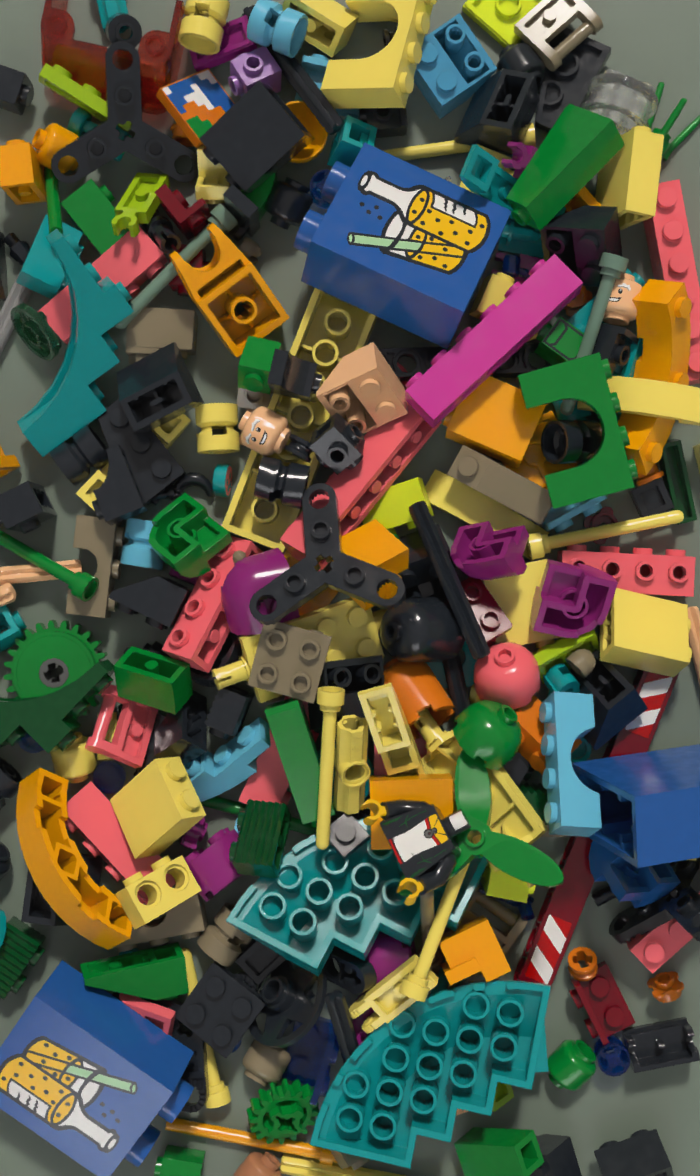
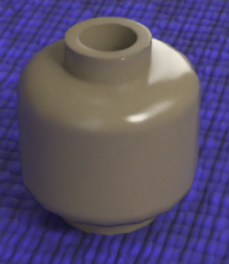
M254 1039L242 1059V1064L246 1068L244 1074L264 1087H267L268 1083L271 1082L276 1084L280 1081L288 1067L291 1056L284 1050L285 1047L271 1048Z

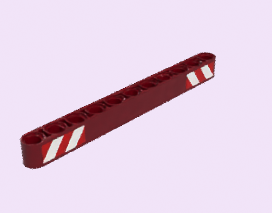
M638 669L632 686L636 689L648 709L609 740L602 758L648 751L679 673L675 677ZM570 836L558 865L563 873L564 882L559 886L548 889L518 962L513 981H527L552 986L594 883L589 865V852L593 840L589 837Z

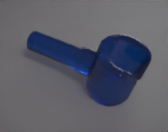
M516 255L504 256L502 273L512 278L522 277L528 279L530 277L528 274L529 270L520 268L521 257Z

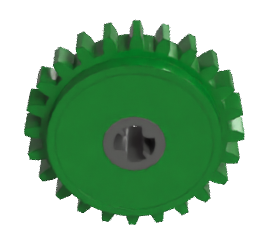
M50 620L48 629H46L43 623H37L36 633L31 629L24 630L27 639L16 638L14 641L19 648L8 650V653L14 658L13 661L4 662V666L11 668V673L3 677L5 680H12L13 685L9 686L6 691H15L17 694L16 699L39 697L56 692L78 680L108 654L107 652H98L97 648L102 644L100 640L90 641L93 634L92 631H87L84 634L80 633L82 629L80 624H76L72 629H69L70 624L67 620L62 621L60 627H58L56 620ZM56 663V668L62 667L64 673L60 674L59 677L53 678L51 671L55 670ZM97 692L87 700L93 707L100 704L95 698L96 695L101 696ZM89 708L82 715H88L90 713Z

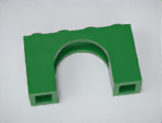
M600 352L518 375L526 410L560 400H577L592 408L601 422V444L590 460L576 467L544 475L553 509L634 488L633 480L638 479L634 459H627L624 448L630 445L625 425L619 426L616 413L621 412L619 399L616 392L610 393L607 380L612 378L610 365L607 358L601 360Z
M473 1127L454 1143L464 1176H530L544 1163L534 1130Z

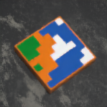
M209 68L159 88L156 94L157 98L195 148L204 145L199 138L235 104Z

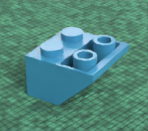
M459 13L424 37L422 58L416 67L414 83L438 118L441 119L466 102L497 71V67Z

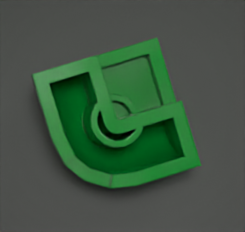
M187 493L182 494L153 518V527L148 540L150 546L165 563L181 576L188 578L198 577L210 571L208 560L233 541L230 532L211 519L206 508Z

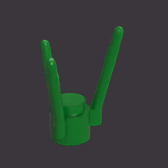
M660 82L657 86L644 124L646 127L651 128L664 89L663 82ZM682 98L662 129L654 128L652 131L653 133L664 135L662 160L664 161L668 160L672 151L700 124L699 115L669 143L671 137L668 132L687 103L686 98Z

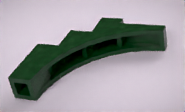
M109 660L100 661L78 680L44 696L19 699L0 697V748L9 744L11 746L16 745L28 733L48 754L58 749L62 752L75 742L77 736L74 733L82 726L75 718H78L88 709L91 704L87 700L95 692L101 694L113 682L110 676L114 673V665Z

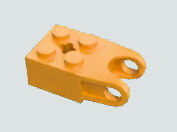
M212 222L206 227L214 246V256L209 264L201 268L192 267L176 251L172 252L169 257L194 304L227 350L237 358L243 353L248 336L264 338L290 317L253 263ZM238 302H245L242 306L245 310L241 314L234 311Z

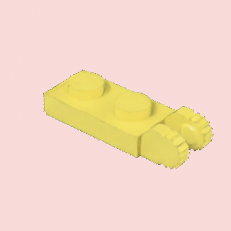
M416 954L350 1006L349 1013L352 1019H356L370 1007L375 1011L361 1026V1029L366 1034L373 1032L385 1022L388 1024L417 1001L399 992L403 979L408 978L409 973H413L419 959ZM430 969L426 979L429 980L427 987L431 990L438 984V977Z

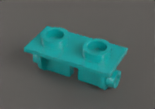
M508 219L499 240L498 251L519 255L521 253L544 259L540 232L536 233Z

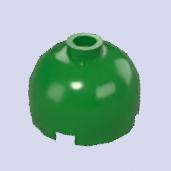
M489 700L478 701L465 708L454 720V722L457 721V725L453 728L459 745L473 760L479 756L487 761L483 766L488 769L499 770L503 768L519 750L522 740L521 728L516 712L508 705H502Z

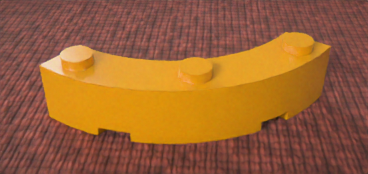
M649 279L640 292L632 299L637 309V338L643 339L642 356L636 360L633 377L689 385L687 373L690 357V312L692 304L690 298H688L685 283ZM628 413L621 414L618 425H625L630 445L624 447L628 460L634 459L638 474L647 475L654 464L659 462L675 420Z
M38 768L19 782L17 794V831L26 865L42 896L58 916L78 934L92 943L109 950L130 939L133 926L116 895L104 885L99 887L87 873L88 866L82 858L75 841L69 839L65 821L68 819L67 789L69 780L43 768Z

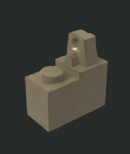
M145 307L127 325L125 353L129 356V364H133L173 342L176 343L184 360L187 359V355H196L198 315L195 310Z

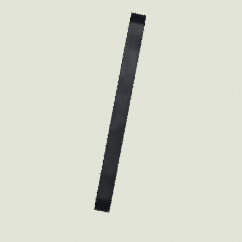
M540 343L524 344L511 356L513 367L510 369L499 367L490 376L493 378H516L520 374L552 365L545 360V366L542 368L531 366L528 356L534 353ZM449 346L448 349L443 347L379 348V351L399 380L409 381L416 373L421 372L424 374L432 367L430 364L431 358L443 349L448 352L453 346ZM401 357L412 358L416 364L415 370L409 373L401 371L397 364Z

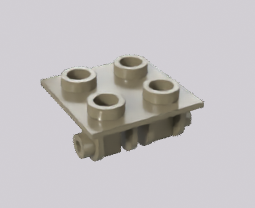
M276 622L274 625L263 624L247 685L314 704L332 636L325 635L324 632L318 630H307L282 622Z

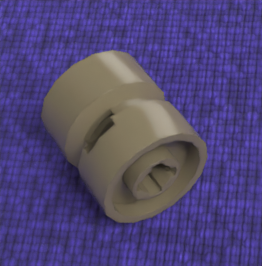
M225 903L214 917L215 925H208L197 940L199 947L209 957L226 967H231L241 954L242 949L240 945L248 944L252 937L226 922V919L235 907V905Z

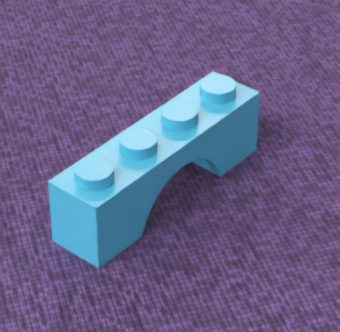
M553 691L541 703L539 709V719L544 723L541 753L545 755L546 761L542 783L543 787L547 789L548 800L544 808V819L546 823H549L550 835L590 837L602 829L600 794L585 786L575 774L571 763V749L575 740L584 737L595 727L593 694Z

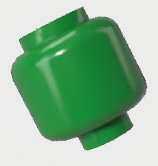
M564 1040L548 1057L549 1079L560 1089L579 1090L596 1071V1056L594 1052L581 1040Z

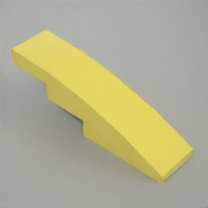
M392 682L359 691L358 698L377 752L381 754L387 775L426 774L410 726Z

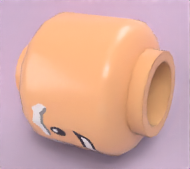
M621 273L620 279L615 280L603 322L615 326H627L630 321L636 319L637 309L632 299L640 292L642 286L635 282L633 275Z
M265 406L257 407L252 413L246 411L238 425V429L242 430V444L263 456H271L274 453L280 454L291 435L287 419Z

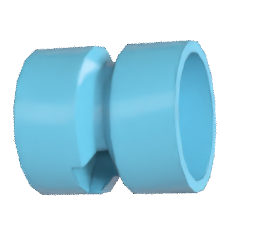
M258 0L249 17L246 32L249 41L263 47H269L272 44V49L275 52L293 58L300 50L305 39L308 16L290 7L283 11L282 5L273 0Z
M135 518L127 519L124 536L129 539V542L122 546L121 564L157 570L163 569L164 561L156 554L148 542L149 534L153 527L152 521Z

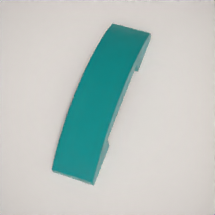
M472 144L459 176L461 181L471 192L512 211L513 209L506 197L517 179L498 166L500 162L498 159L477 144ZM563 207L554 217L564 214L566 207ZM510 214V217H509V218H510L511 220L515 221V219H514V218L512 217V215ZM529 225L525 226L526 228L533 230L536 233L540 232L539 230Z

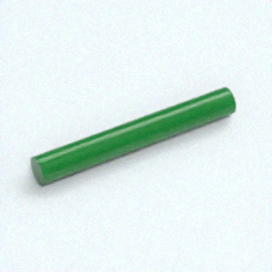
M44 167L49 234L56 228L63 234L58 179L51 169Z

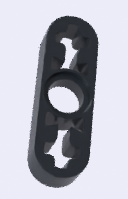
M334 946L324 965L328 981L354 994H361L376 985V971L368 960L363 961ZM333 958L337 961L340 972L335 968Z

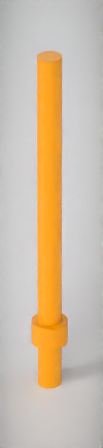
M176 1118L171 1124L168 1121L166 1122L165 1130L319 1159V1163L332 1165L333 1162L338 1163L331 1150L312 1146L310 1143L285 1139L284 1143L280 1144L278 1139H274L272 1143L267 1144L265 1137L258 1140L255 1133L180 1118Z

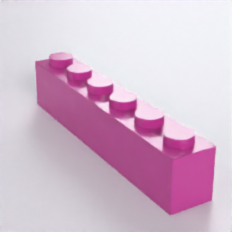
M555 254L547 261L544 259L538 261L529 271L530 277L522 284L519 281L514 283L505 293L504 297L506 299L498 306L495 304L489 306L480 316L481 322L473 329L470 326L465 328L455 339L457 343L448 352L445 349L440 351L430 362L432 367L424 374L421 372L416 373L407 382L406 387L408 389L405 390V400L432 428L442 421L580 293L583 282Z

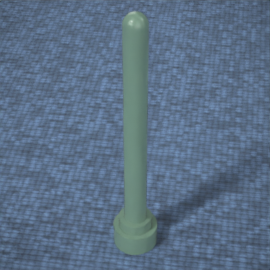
M220 203L210 212L211 217L207 220L209 222L208 225L213 222L223 233L225 231L229 233L238 224L235 217ZM206 227L179 253L187 263L211 241ZM172 262L132 300L129 305L134 312L116 324V328L124 329L178 275Z
M607 252L602 253L599 267H602L600 274L603 276L576 359L592 354L615 280L620 279L621 273L625 274L629 259ZM563 400L560 407L561 413L563 415L572 414L577 400Z

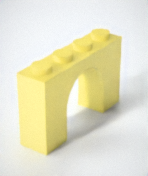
M345 0L349 9L359 15L358 23L392 21L398 23L397 30L388 45L370 57L328 60L320 90L334 109L406 108L409 94L412 93L414 88L416 67L422 58L424 37L429 32L431 11L437 0Z

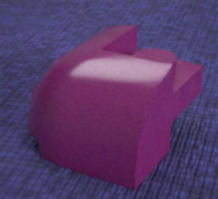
M489 521L461 526L452 544L450 556L456 566L470 578L493 580L520 575L527 568L522 556L529 534L524 525L497 531L493 530Z
M279 548L245 557L234 563L235 566L227 574L224 584L221 586V600L228 627L232 633L245 636L261 634L263 624H260L253 617L249 604L252 596L258 590L290 568ZM273 598L264 599V602H261V606L259 605L260 613L268 615L274 612L277 607V601L273 600ZM299 610L290 612L280 622L283 623L299 618Z
M548 559L540 587L536 586L531 610L533 631L564 638H579V635L590 632L599 624L602 625L608 615L618 584L617 580L608 573L589 565L577 563L576 566Z

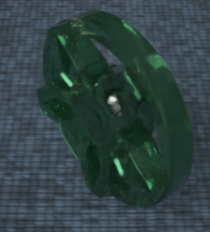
M24 302L15 306L11 310L10 315L13 326L22 341L38 357L47 361L55 358L59 354L62 343L49 326L47 316L42 311L37 312Z

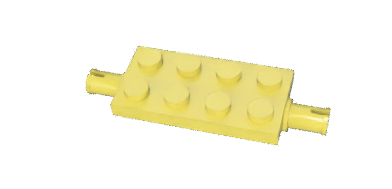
M350 597L300 615L299 618L283 622L307 630H318L324 632L325 635L332 636L325 662L382 655V658H384L378 634L383 615L388 609L372 612L370 608L365 611ZM261 634L239 637L242 648V656L239 657V661L211 670L212 676L216 677L213 680L218 690L244 680L248 682ZM254 687L257 700L260 703L282 696L278 693Z
M424 709L418 713L420 718L413 725L426 741L427 754L422 758L426 774L451 773L454 783L458 756L463 749L459 745L454 731H442L430 714V711ZM504 767L499 770L487 768L492 792L490 829L496 833L518 838L530 845L533 844L549 829ZM453 803V813H454V812L457 811L456 803ZM481 835L473 837L476 843L481 840ZM488 861L495 872L500 871V869ZM527 883L528 888L534 886L533 884Z

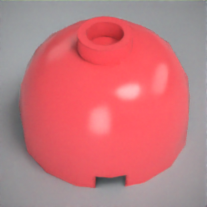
M499 642L489 646L490 654L478 659L474 665V688L479 699L508 705L513 710L526 706L532 701L531 697L540 689V669L534 655L522 645L513 642Z

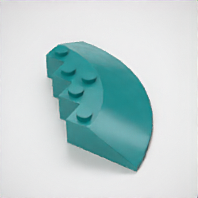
M365 818L357 821L370 835V839L345 859V861L330 843L324 850L317 848L315 834L292 847V850L283 856L278 878L259 877L253 885H250L238 900L226 922L287 960L319 976L334 946L363 961L366 960L380 931L411 946L421 926L420 895H418L413 905L408 906L404 904L407 897L396 892L398 883L404 873L392 849L371 850V825L364 824L363 820ZM484 857L474 858L468 866L446 925L447 928L455 932L487 867L488 861ZM447 882L433 890L434 915L438 909Z
M527 981L470 983L430 995L426 998L425 1002L416 1001L388 1024L385 1022L374 1030L354 1050L350 1058L341 1067L325 1096L317 1116L310 1145L410 1169L417 1135L451 1143L457 1108L491 1116L497 1082L532 1090L551 985Z

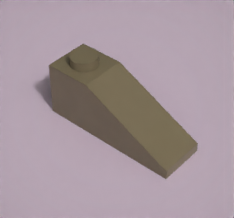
M462 445L447 473L458 481L541 525L552 507L547 489L465 445Z

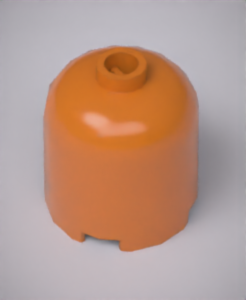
M393 659L384 665V684L392 682L414 740L420 738L418 730L413 724L419 720L420 716L418 713L422 710L428 709L439 726H442L454 715L455 712L452 709L455 707L426 662H401Z

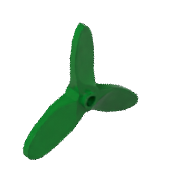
M462 750L458 756L455 771V802L457 811L462 809L471 828L454 837L461 850V854L456 857L457 864L448 880L474 858L484 857L502 872L523 882L548 888L561 885L564 882L563 873L558 864L549 856L518 838L496 833L490 829L492 792L487 768L483 766L485 762L479 756L473 760ZM476 835H481V840L478 843L473 844V837ZM403 874V876L401 877V879H400V881H399V883H398V886H399L400 882H401L403 879H405V875H404V874ZM406 889L401 890L399 892L400 895L405 897L412 895V893Z

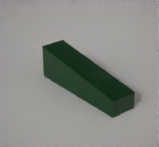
M667 440L663 448L662 457L659 460V465L665 474L662 476L664 485L674 505L671 511L680 510L684 514L683 521L677 523L679 525L697 520L681 440Z

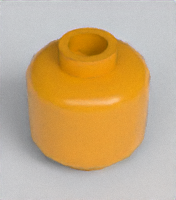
M51 123L45 129L39 128L36 131L31 145L36 148L38 162L51 169V159L54 153L79 136L57 123ZM64 156L58 163V168L63 174L69 170L74 171L78 167L77 160L72 156Z

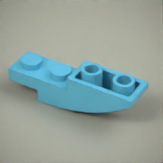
M258 717L250 725L244 726L238 735L227 744L221 745L215 754L207 751L184 765L200 802L230 790L257 772L256 758L271 746L269 723Z

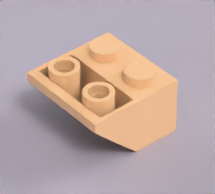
M374 342L345 355L316 391V397L331 417L335 413H339L349 424H355L362 434L408 414L405 387Z

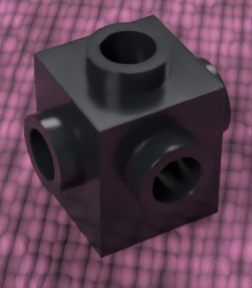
M335 413L312 433L309 448L315 453L321 465L325 468L330 467L338 475L345 468L349 470L354 468L362 460L365 440L361 430L355 424H349L339 413Z

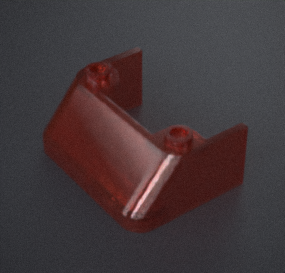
M46 0L40 25L42 68L45 63L52 67L55 64L62 66L72 74L71 79L81 86L84 83L93 86L101 92L100 98L106 101L104 59L108 47L74 40L75 23L72 16L66 11L68 0ZM176 0L170 32L160 30L149 31L141 38L139 43L141 107L144 113L160 115L167 111L156 94L159 88L177 81L184 50V46L178 41L181 21L185 17L183 1ZM118 49L112 57L113 64L118 69H126L131 65L132 59L129 51Z

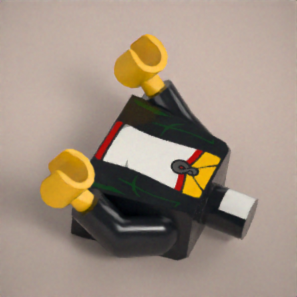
M374 799L366 800L359 809H370L373 811L374 816L366 817L363 823L372 825L379 817L383 819L380 822L381 828L405 875V879L400 882L396 892L399 893L401 890L406 889L412 893V895L405 899L404 904L408 906L413 905L419 894L425 895L446 884L457 864L456 857L461 854V850L454 837L471 828L462 809L444 818L438 807L434 804L430 805L426 801L401 799L386 801L380 804Z

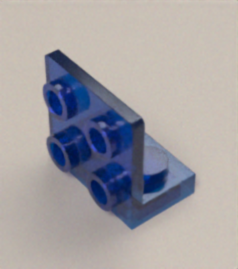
M321 1016L318 1017L314 1026L303 1038L288 1046L287 1052L291 1056V1061L281 1077L292 1081L298 1079L302 1084L308 1083L311 1086L310 1105L314 1106L317 1105L319 1096H326L330 1082L329 1073L331 1065L329 1063L335 1064L339 1052L331 1019ZM295 1022L292 1033L296 1029H298L302 1025V1023Z

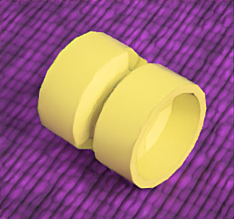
M186 0L185 17L181 21L178 34L179 43L186 49L199 54H217L220 51L224 34L222 27L226 25L229 13V1Z
M208 403L195 407L196 425L201 428V431L196 434L197 453L228 454L239 452V432L234 430V426L239 423L237 404ZM212 429H223V435H212Z

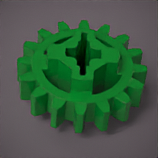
M283 1079L280 1086H276L274 1082H271L269 1090L259 1089V1098H251V1107L246 1110L251 1133L255 1132L258 1140L265 1137L267 1144H270L274 1139H278L279 1143L283 1144L287 1137L295 1141L297 1140V1134L308 1133L306 1126L315 1125V1116L319 1114V1104L315 1091H311L308 1083L301 1087L300 1080L298 1079L292 1085L288 1084L287 1079Z

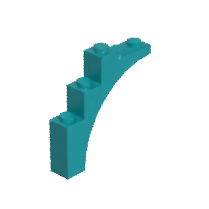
M57 228L45 237L60 261L68 284L72 311L70 338L64 361L52 385L40 401L17 421L22 433L42 457L107 411L101 402L105 396L94 382V380L120 362L114 353L118 346L107 331L134 312L128 303L132 297L121 282L114 284L108 276L101 280V276L90 262L84 265L77 256L82 250L70 234L64 237Z

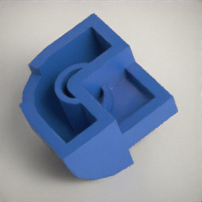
M592 841L589 865L594 881H607L612 893L619 902L631 901L634 908L646 906L666 896L681 883L669 863L637 868L597 842Z

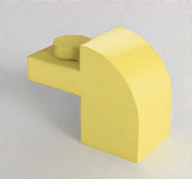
M200 146L197 148L198 179L195 185L196 200L203 198L207 204L225 203L223 194L231 186L225 178L228 172L220 163L214 165L202 151L206 146Z

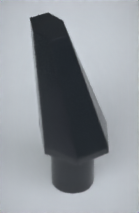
M9 233L4 238V242L10 248V256L23 266L30 246L26 241H20L15 233Z

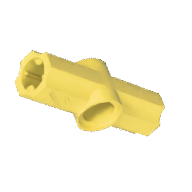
M354 714L345 715L337 722L334 754L333 805L336 811L344 812L347 815L359 813V808L364 803L365 783L371 774L367 764L369 726L366 718H361Z

